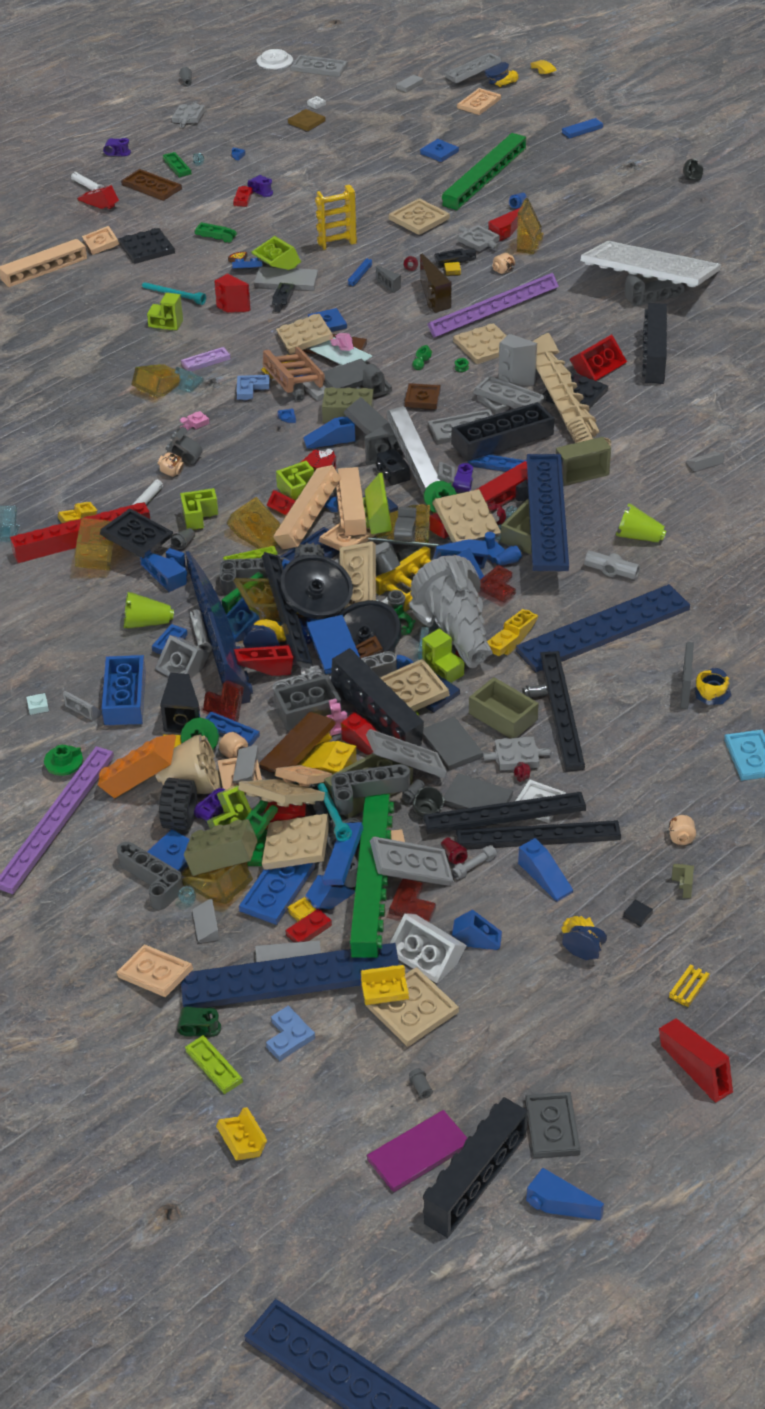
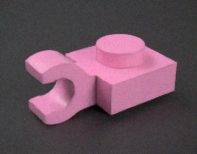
M339 333L335 335L336 339L330 340L332 346H339L340 350L350 351L354 349L349 333Z
M199 411L181 418L180 422L184 424L183 427L187 430L192 427L198 429L208 425L209 418Z
M337 699L329 700L332 714L326 716L334 719L336 725L329 731L331 736L341 733V722L348 718L345 711L341 712L340 703H337Z

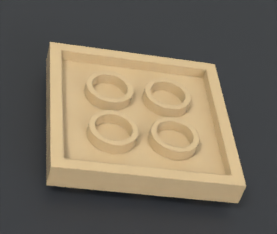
M420 198L389 214V220L418 235L450 219L448 212Z
M313 314L308 318L296 320L294 323L282 325L276 329L289 354L295 353V347H300L303 350L333 339L332 332L320 314Z
M493 323L453 336V342L476 364H480L499 357V343L507 335Z
M479 489L437 498L433 501V505L452 543L467 539L485 540V533L487 532L495 533V537L501 534Z
M424 659L380 677L413 711L450 696L448 688Z
M282 779L239 782L238 790L246 792L247 796H260L263 801H276L277 805L285 807L289 806V804L302 805V802L315 804V801H323L325 797V792L299 786V784L284 782Z
M328 814L270 822L262 860L264 870L324 861L330 821Z
M417 967L405 974L409 999L366 1005L407 1047L459 1013V1007Z

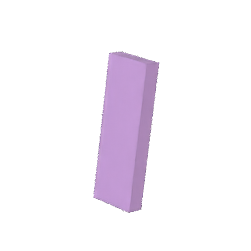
M221 347L181 360V365L187 372H191L230 360L231 358L228 351Z

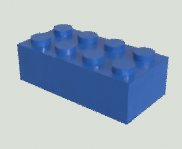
M144 655L106 657L102 698L104 726L143 724L146 678Z

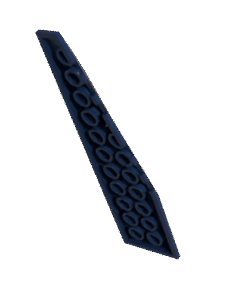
M185 551L187 567L202 613L208 639L212 646V653L228 706L249 703L251 702L250 694H253L251 683H248L247 670L244 671V666L237 664L234 655V649H240V646H236L228 618L211 582L189 551Z

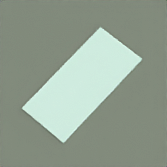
M330 340L307 348L340 365L361 358L365 362L372 357V355L355 347L350 351L340 350L339 346H332Z
M368 538L373 542L381 543L390 541L392 544L413 545L423 547L426 546L436 548V546H440L439 544L402 542L387 539Z

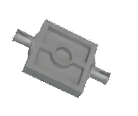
M196 101L192 105H179L172 116V123H180L179 126L181 128H184L187 123H198L205 112V106L199 105Z
M480 225L473 228L459 227V231L462 234L458 236V241L464 245L474 248L479 252L487 247H492L495 250L499 248V244L496 243L499 241L498 234Z
M534 737L496 739L495 752L483 753L484 761L496 760L500 771L513 770L518 762H524L530 768H539V756H551L550 747L538 749L535 745Z

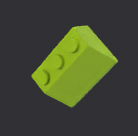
M273 236L251 251L252 255L273 267L290 270L296 268L301 263L295 248L276 236Z
M379 473L365 489V497H363L366 527L370 528L371 534L392 531L383 473Z

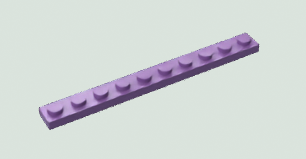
M551 273L431 321L427 325L433 338L556 289L559 285L554 274Z
M97 746L94 748L0 874V890L11 894L15 893L99 778L100 771L107 767L114 758L113 751Z

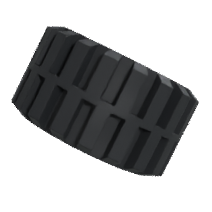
M169 777L166 779L160 795L159 819L161 826L169 829L189 830L194 821V809L197 806L195 782L189 779Z

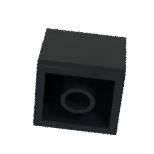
M172 672L169 674L160 703L164 732L182 733L186 723L192 719L201 718L199 703L189 674Z

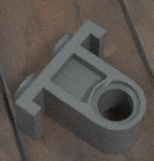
M369 364L364 368L363 388L373 389V398L392 392V386L385 380L384 374L375 364Z
M182 426L179 431L175 430L170 438L172 441L165 448L167 450L166 453L170 452L180 456L184 463L192 465L200 457L203 450L197 442L185 435L188 430Z
M398 508L394 541L415 542L417 508Z
M391 547L376 554V576L387 573L401 565Z

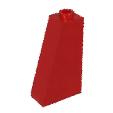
M677 1018L659 1028L661 1046L715 1103L733 1093L729 1056Z

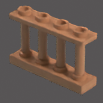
M295 347V354L277 357L270 350L263 351V366L287 393L293 392V386L297 383L313 381L319 388L323 387L324 373L300 347ZM301 367H302V369L287 370V369L301 368Z

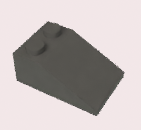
M389 422L365 436L366 465L376 464L377 454L396 449L402 458L405 457Z

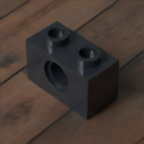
M396 449L377 454L376 468L383 473L384 479L388 480L392 486L410 480V466Z

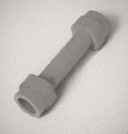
M491 845L481 849V854L463 865L459 863L451 869L453 877L456 880L462 879L467 876V871L485 860L489 862L497 856L495 848Z

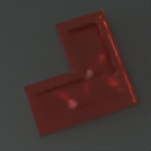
M497 565L480 579V591L503 603L507 602L516 594V588L506 584L512 578V572Z
M227 680L223 683L222 696L211 691L206 692L203 711L208 713L214 712L238 722L244 687Z
M402 878L389 907V914L403 917L404 914H416L430 923L436 910V903L418 899L423 888L421 882Z

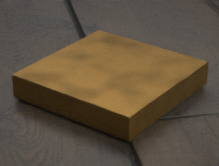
M304 109L290 117L288 124L305 131H310L325 122L326 119L325 116Z

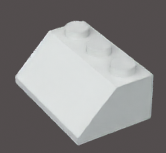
M404 914L390 942L396 943L398 959L413 969L417 967L435 983H439L458 964L467 946L416 914Z

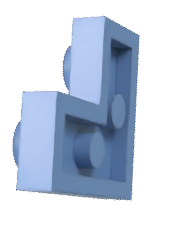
M269 375L237 376V400L253 399V390L269 389Z
M288 1005L271 1016V1022L281 1033L268 1040L266 1048L281 1061L314 1040L315 1032Z

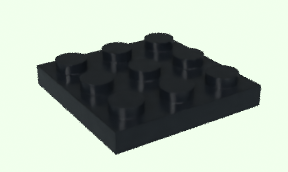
M152 228L145 232H138L137 234L118 238L120 246L134 264L175 254V248L160 228Z
M570 372L572 374L571 381L577 384V388L573 392L580 393L584 397L579 402L580 404L588 405L591 408L608 391V385ZM547 389L542 394L546 396L545 401L555 404Z
M129 508L101 528L99 535L137 556L145 558L172 538L173 531Z

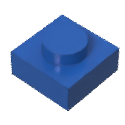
M171 548L166 551V558L177 561L181 566L186 567L184 553Z

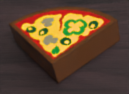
M247 252L233 253L228 256V262H235V259H244L245 261L248 254Z

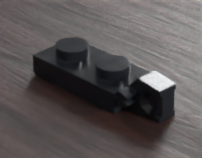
M460 248L435 253L434 259L438 266H445V263L471 261L476 259V250L474 248L468 250Z
M279 283L272 297V304L275 306L274 312H281L282 307L288 304L295 289V284Z

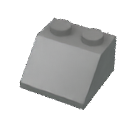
M170 635L155 669L169 676L170 672L189 674L190 679H192L203 669L209 652L182 638Z

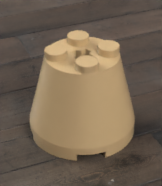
M196 735L175 747L171 765L155 774L157 781L162 782L164 785L169 777L194 780L197 794H211L214 790L220 788V774L218 770L216 771V764L213 759L215 755L207 738Z

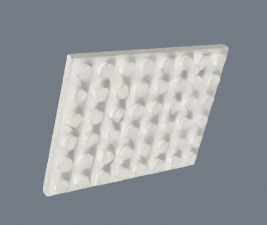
M606 241L582 254L580 259L586 265L597 264L600 268L611 267L615 271L621 272L625 270L633 275L640 273L643 274V277L651 278L654 276L658 277L657 279L661 281L668 279L672 280V283L675 284L687 283L689 287L698 286L721 268V264L612 241Z

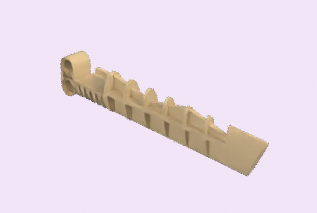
M546 333L532 341L537 343L536 368L574 442L578 443L593 439L600 432L596 425V419L589 414L590 408L588 405L579 403L584 397L580 393L573 392L577 388V384L571 381L572 374L563 366L565 361L558 360L554 356L559 353V350L551 335ZM604 437L606 442L611 447V440Z

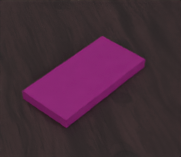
M442 1110L367 1154V1160L394 1193L449 1160L455 1153H459L463 1149L467 1137L449 1115Z

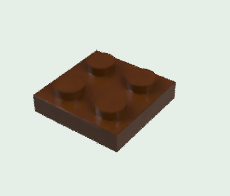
M409 383L405 407L437 409L441 385Z

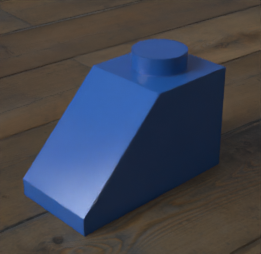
M318 875L305 896L311 900L313 907L320 910L322 908L331 910L352 896L355 890L343 885H324L322 881L323 876Z
M472 909L454 919L452 936L467 945L466 947L498 950L501 945L502 931Z

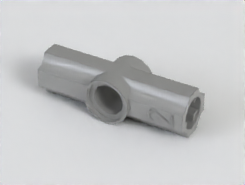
M589 550L584 561V565L600 569L609 577L617 574L636 580L640 571L639 564L625 561L615 553L607 556Z

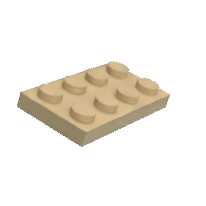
M372 541L341 547L340 565L349 574L353 585V593L348 606L366 600L376 601V544Z

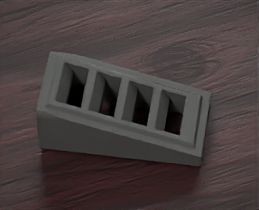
M378 265L376 266L377 281L394 293L401 289V275Z

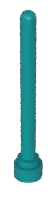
M146 282L142 283V287L162 293L181 294V297L191 299L199 305H204L206 302V294L202 292L193 294Z
M319 783L317 788L319 791L325 792L323 801L335 824L334 834L337 840L346 841L350 839L352 831L349 825L342 822L325 784Z

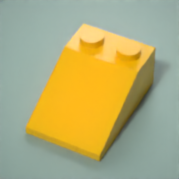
M340 741L323 742L316 745L297 765L329 772L333 775L357 762L356 746Z

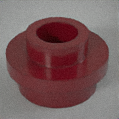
M408 256L405 258L403 265L406 270L414 271L418 267V260L414 256ZM412 262L413 266H409L408 263Z
M518 762L517 766L514 767V776L519 782H523L530 777V767L524 762Z

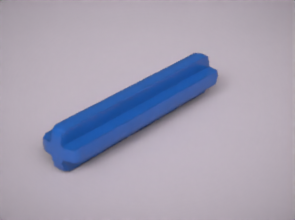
M366 258L348 278V285L354 286L371 267V259Z

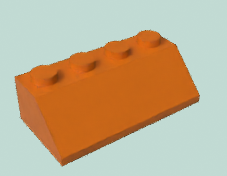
M171 734L156 737L151 741L145 742L138 749L132 750L123 758L117 759L110 766L104 767L99 773L98 786L113 798H116L167 768L172 762L176 736Z

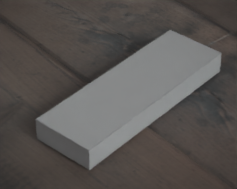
M320 941L255 946L256 962L321 953Z

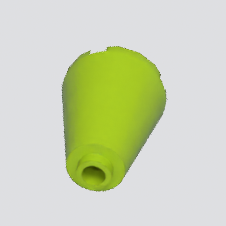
M628 503L627 506L630 507V510H625L618 528L621 532L616 533V536L657 543L659 540H663L667 532L664 530L665 526Z
M127 592L124 628L130 629L169 624V621L173 620L174 609H171V605Z

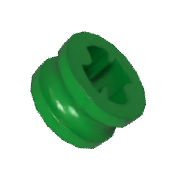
M459 358L455 360L456 371L466 372L469 369L467 359Z

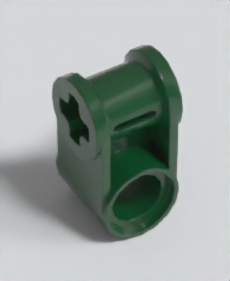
M184 1007L180 1011L177 1032L187 1037L203 1035L205 1037H215L221 1032V1024L218 1021L219 1013L214 1008Z

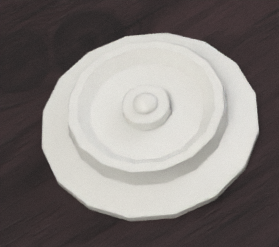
M270 49L263 52L256 61L257 65L262 68L275 70L291 65L293 57L284 50Z

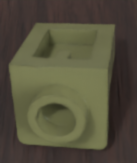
M673 864L672 881H680L679 889H683V898H691L694 866Z

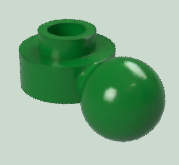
M428 345L421 346L416 351L417 358L412 362L413 369L422 370L425 365L424 361L430 359L432 350Z

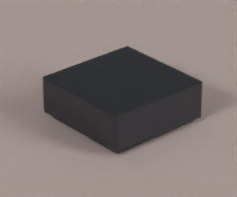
M635 899L624 911L623 917L641 927L653 914V909Z

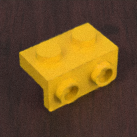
M404 965L361 971V986L365 1005L409 999Z
M248 1107L242 1108L238 1117L219 1119L216 1124L236 1161L260 1157L267 1139Z

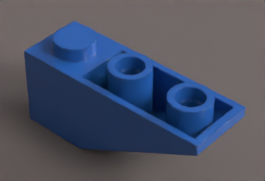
M347 416L334 418L303 437L306 448L332 446L334 444L355 441L354 422Z

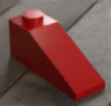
M112 185L88 191L77 198L78 201L100 209L106 207L108 209L113 208L115 203L119 201Z
M518 208L488 221V230L498 234L499 241L511 237L523 222L524 208Z
M289 645L234 649L238 665L271 676L291 675L293 656Z
M356 713L351 714L341 722L342 740L356 746V749L366 755L374 753L366 734L369 729L377 730L369 721Z

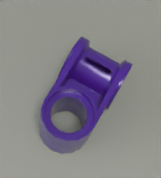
M108 139L103 148L104 153L107 156L130 155L129 139Z
M258 175L248 180L247 185L248 187H253V192L263 197L273 195L271 188L272 179Z
M468 463L458 466L453 482V488L456 493L471 491L473 466Z
M218 788L198 803L194 809V816L202 818L207 823V820L224 813L217 793L226 789Z

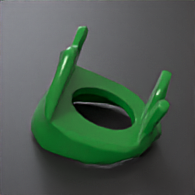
M400 605L394 610L400 620H405L408 623V627H402L401 636L412 632L416 621Z

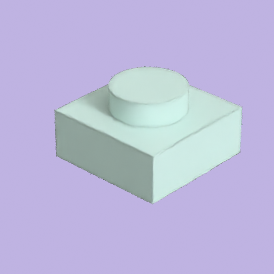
M45 693L26 697L30 715L49 711Z

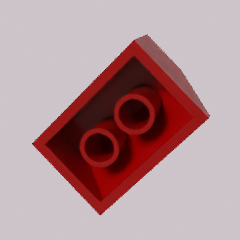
M612 334L569 359L578 374L594 381L627 362Z

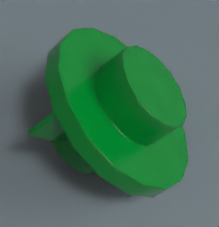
M435 481L426 487L423 494L424 503L431 512H437L433 505L435 499L456 495L451 482Z
M192 719L182 729L181 743L193 736L201 735L207 738L213 751L218 745V729L208 719Z
M63 744L51 749L44 758L46 770L51 774L59 776L70 775L76 772L83 764L81 747L76 748Z

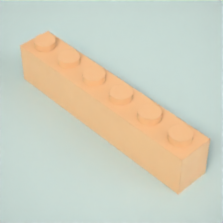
M74 239L0 266V279L8 287L83 261L87 259L86 246L78 239Z
M333 465L316 469L274 534L273 538L282 550L299 546L340 481L341 477Z
M358 467L339 468L338 474L341 479L336 485L341 529L345 530V535L366 534V518Z

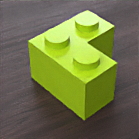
M165 293L160 305L152 304L147 313L148 327L178 330L183 322L181 294Z
M303 461L277 470V488L282 494L297 500L314 474V469L307 461Z
M214 488L180 493L186 529L197 530L204 528L203 517L218 515L217 497Z
M438 629L422 638V659L436 674L450 683L464 676V661L452 653V638L448 634Z
M239 785L217 793L224 813L207 820L210 829L217 825L231 824L236 820L243 821L251 812L244 792L238 790Z

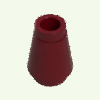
M449 837L442 840L441 846L445 849V853L451 863L457 865L467 860L468 854L465 847Z

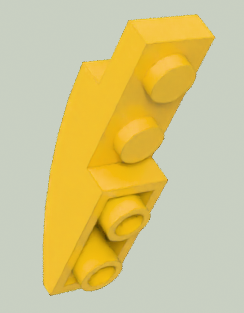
M522 609L504 622L503 630L488 640L493 654L497 656L502 654L509 655L516 648V645L520 644L530 632L538 619V615L530 610Z

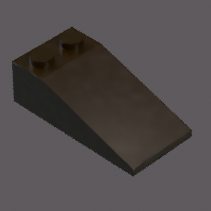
M423 253L420 254V282L428 307L435 313L451 309L452 282Z

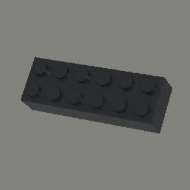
M648 303V309L644 310L642 376L645 377V383L664 384L667 360V304Z
M535 402L452 427L451 445L467 461L554 435L555 418L539 402Z
M351 648L332 658L331 682L335 689H338L343 694L345 700L350 701L355 706L358 713L363 714L367 721L380 733L417 746L422 745L424 721Z
M505 1097L498 1104L495 1103L492 1106L489 1116L486 1120L480 1121L475 1134L466 1139L463 1149L453 1155L447 1169L441 1170L437 1176L436 1183L432 1187H428L424 1192L423 1213L426 1226L449 1238L525 1140L527 1133V1109Z

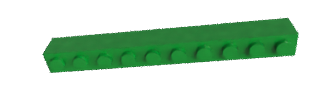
M515 133L507 136L467 173L443 192V207L459 210L526 150V136Z
M390 794L365 797L362 822L364 828L360 841L350 938L352 957H378V949L383 946V937L380 933H384V920H381V917H385V904L383 902L387 900V890L384 889V886H388V875L378 874L370 840L372 837L392 840V830H389V828H393V816H390V814H394V802H390Z

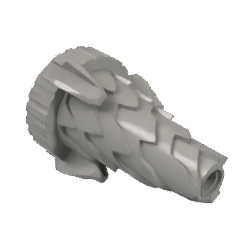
M457 555L442 556L426 563L414 575V579L411 582L410 594L413 599L410 601L409 606L413 610V614L427 627H431L435 620L443 632L452 638V645H455L466 665L470 668H475L483 663L489 655L493 654L485 637L487 632L483 626L485 624L482 617L483 602L478 596L481 586L479 576L469 560Z

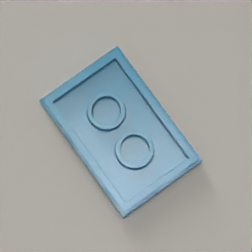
M763 730L726 734L724 741L741 781L765 778V734Z

